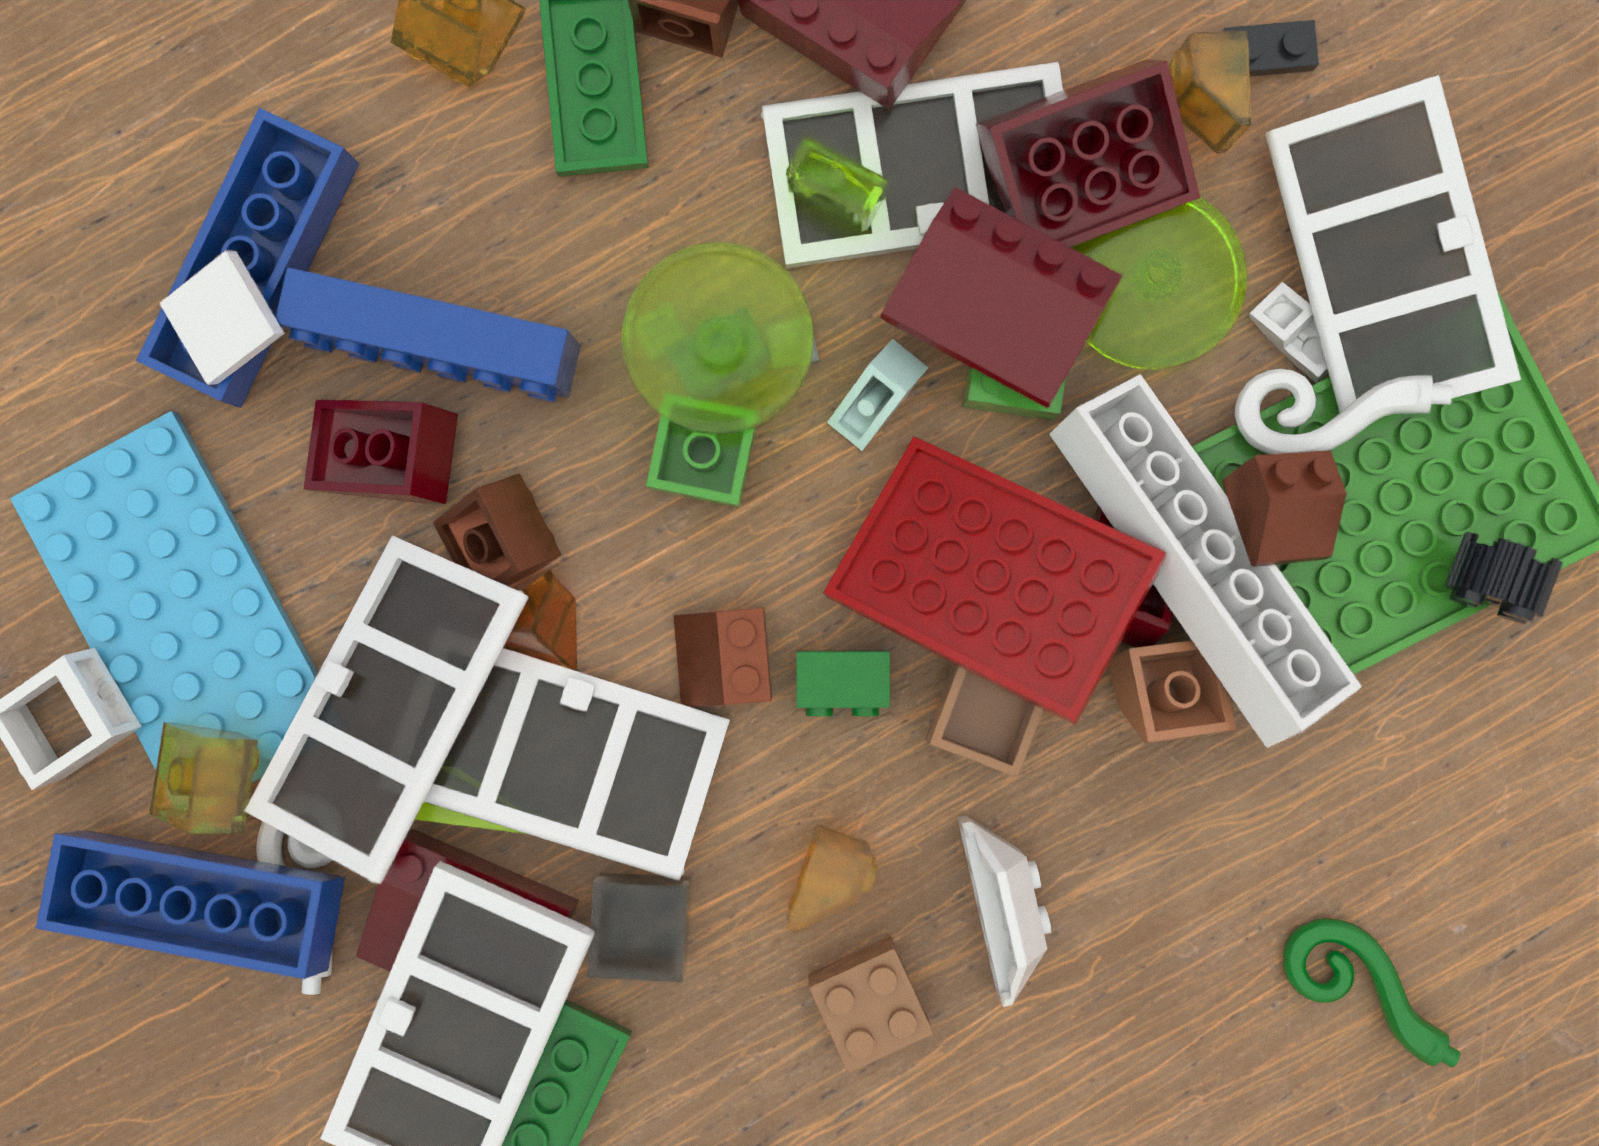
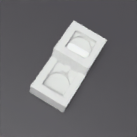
M1281 282L1250 312L1249 317L1295 366L1315 383H1318L1328 374V369L1311 305ZM1340 337L1344 355L1346 356L1350 352L1351 345Z

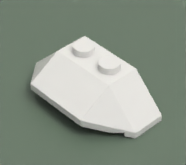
M968 816L957 817L996 994L1003 1007L1010 1006L1016 1000L1047 950L1044 934L1051 933V925L1046 907L1044 905L1038 907L1034 889L1041 888L1038 868L1034 860L1027 861V857L1020 849Z

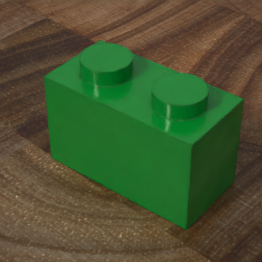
M796 650V708H806V716L815 717L833 716V708H852V716H879V708H890V652L887 650Z

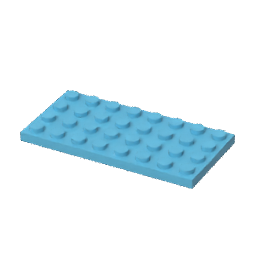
M170 411L11 497L10 500L90 649H96L142 727L136 730L135 733L182 820H186L262 779L312 686L318 671L179 413ZM330 695L318 719L347 733L350 730ZM308 736L297 759L325 744Z

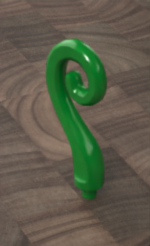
M1323 918L1300 925L1290 934L1283 951V968L1288 981L1300 995L1315 1002L1331 1003L1341 999L1350 991L1354 981L1353 964L1340 951L1331 950L1325 955V960L1333 972L1332 978L1325 983L1316 982L1310 977L1306 969V959L1315 946L1324 942L1340 944L1354 952L1367 967L1385 1020L1396 1040L1409 1053L1429 1066H1435L1442 1062L1452 1068L1458 1063L1460 1051L1449 1045V1035L1429 1023L1413 1010L1389 956L1378 941L1368 932L1347 921Z

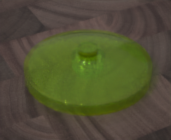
M1201 197L1070 247L1123 275L1090 334L1087 343L1105 357L1128 367L1148 370L1166 369L1196 359L1214 347L1228 333L1235 323L1244 302L1247 285V267L1241 243L1236 232L1222 213Z
M713 242L693 245L679 250L660 261L646 274L635 289L628 303L623 322L622 347L629 375L642 397L656 412L670 422L698 433L723 435L743 432L755 428L776 416L792 401L807 376L813 354V323L807 301L798 284L775 260L755 249L739 244Z

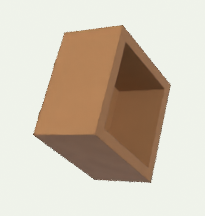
M953 663L925 740L932 746L1018 778L1044 709Z
M891 936L808 974L809 990L848 1074L934 1035L929 1018Z

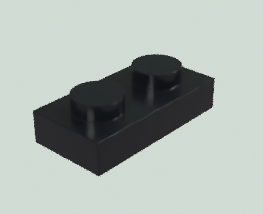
M1315 20L1227 27L1219 34L1223 79L1313 71L1319 65Z

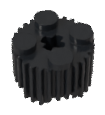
M1464 533L1445 583V587L1452 590L1449 600L1476 609L1479 605L1482 606L1483 603L1493 605L1499 608L1497 616L1521 624H1526L1527 621L1532 622L1534 617H1543L1563 562L1555 558H1551L1546 563L1534 559L1537 550L1532 547L1498 538L1497 542L1494 541L1492 546L1477 543L1478 534Z

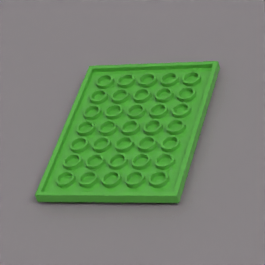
M1499 292L1498 296L1521 380L1452 398L1450 405L1431 404L1429 414H1392L1382 417L1350 440L1332 449L1331 453L1347 493L1333 554L1326 560L1276 565L1353 675L1490 606L1483 603L1482 606L1479 605L1476 609L1449 600L1452 590L1447 589L1445 583L1464 533L1478 534L1477 543L1492 546L1493 542H1497L1498 538L1532 547L1537 550L1534 559L1546 563L1551 558H1555L1563 562L1561 569L1599 550V485ZM1476 302L1349 366L1348 370L1357 399L1372 387L1398 377L1432 375L1434 384L1493 368L1494 363ZM1330 376L1312 385L1316 396V407L1312 416L1304 424L1297 427H1283L1277 421V415L1281 411L1294 405L1295 399L1293 395L1260 411L1264 424L1269 429L1278 433L1303 434L1318 429L1339 414ZM1237 424L1192 446L1225 494L1222 483L1224 478L1253 456L1265 455V453L1255 449L1245 440L1238 430Z

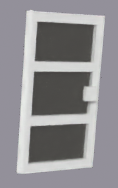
M1052 62L907 84L890 110L860 91L763 105L761 118L764 120L786 268L917 249L933 219L954 187L1006 213L988 170L975 124L1063 91L1059 63Z
M1439 75L1272 129L1265 133L1339 413L1372 387L1398 377L1432 375L1433 385H1452V398L1521 380Z
M392 535L244 811L362 875L370 882L381 884L529 597L521 590L510 588Z
M438 628L429 654L465 671L480 640ZM502 648L424 802L679 881L685 871L684 865L730 720ZM422 672L391 756L416 767L456 688ZM386 775L382 777V789L402 794L405 785Z
M440 861L434 867L320 1139L335 1146H502L594 937V930Z

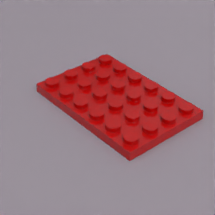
M913 437L823 593L826 598L1076 726L1161 569L1166 553L917 437Z

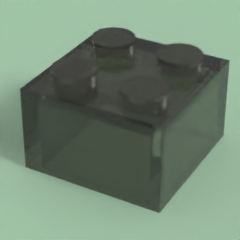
M600 872L593 881L590 928L594 930L595 934L589 946L588 977L683 982L687 969L692 877H681L677 881L659 875Z

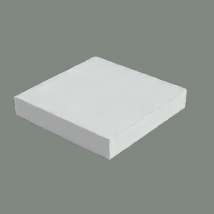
M224 251L160 302L161 307L207 385L219 384L284 334L236 251Z

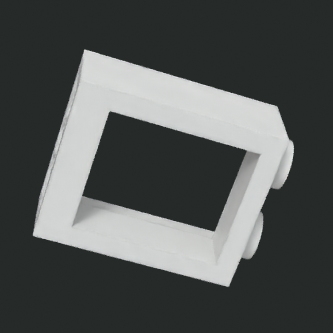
M95 648L63 655L0 699V738L31 790L66 778L142 727ZM60 681L92 736L60 758H57L26 704Z

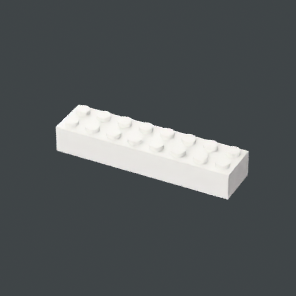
M1141 374L1077 407L1049 434L1116 530L1166 553L1164 563L1153 581V585L1266 748L1304 731L1362 687L1276 565L1251 567L1227 495Z

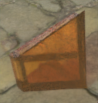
M549 570L522 590L529 598L503 648L577 671L576 600L573 594ZM497 609L475 624L477 630L483 636Z

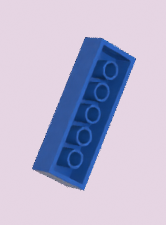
M259 107L168 296L224 251H236L276 318L287 267L308 271L360 163L344 147ZM161 308L136 361L219 401L241 408L272 344L219 384L207 385L163 308Z
M289 267L286 270L276 314V320L279 325L290 331L289 339L304 343L305 347L313 350L332 353L333 346H335V349L349 353V357L371 363H376L378 356H381L382 360L394 363L393 366L416 373H421L422 366H426L428 370L439 373L438 376L461 383H466L467 376L474 377L473 380L483 383V387L510 393L511 386L520 387L519 390L528 393V397L555 403L556 396L569 398L581 347L567 329Z
M88 830L55 833L36 929L306 979L329 969L345 877Z

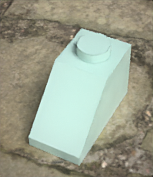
M892 339L870 362L827 423L863 451L910 393L928 367Z

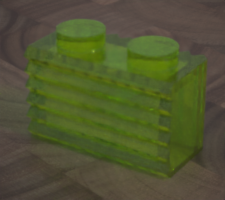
M807 136L803 138L785 171L789 193L795 191L797 197L803 196L805 201L811 200L813 206L819 204L821 210L828 209L829 214L836 213L837 219L844 217L845 223L852 221L853 227L860 226L861 232L868 230L888 191L889 180Z

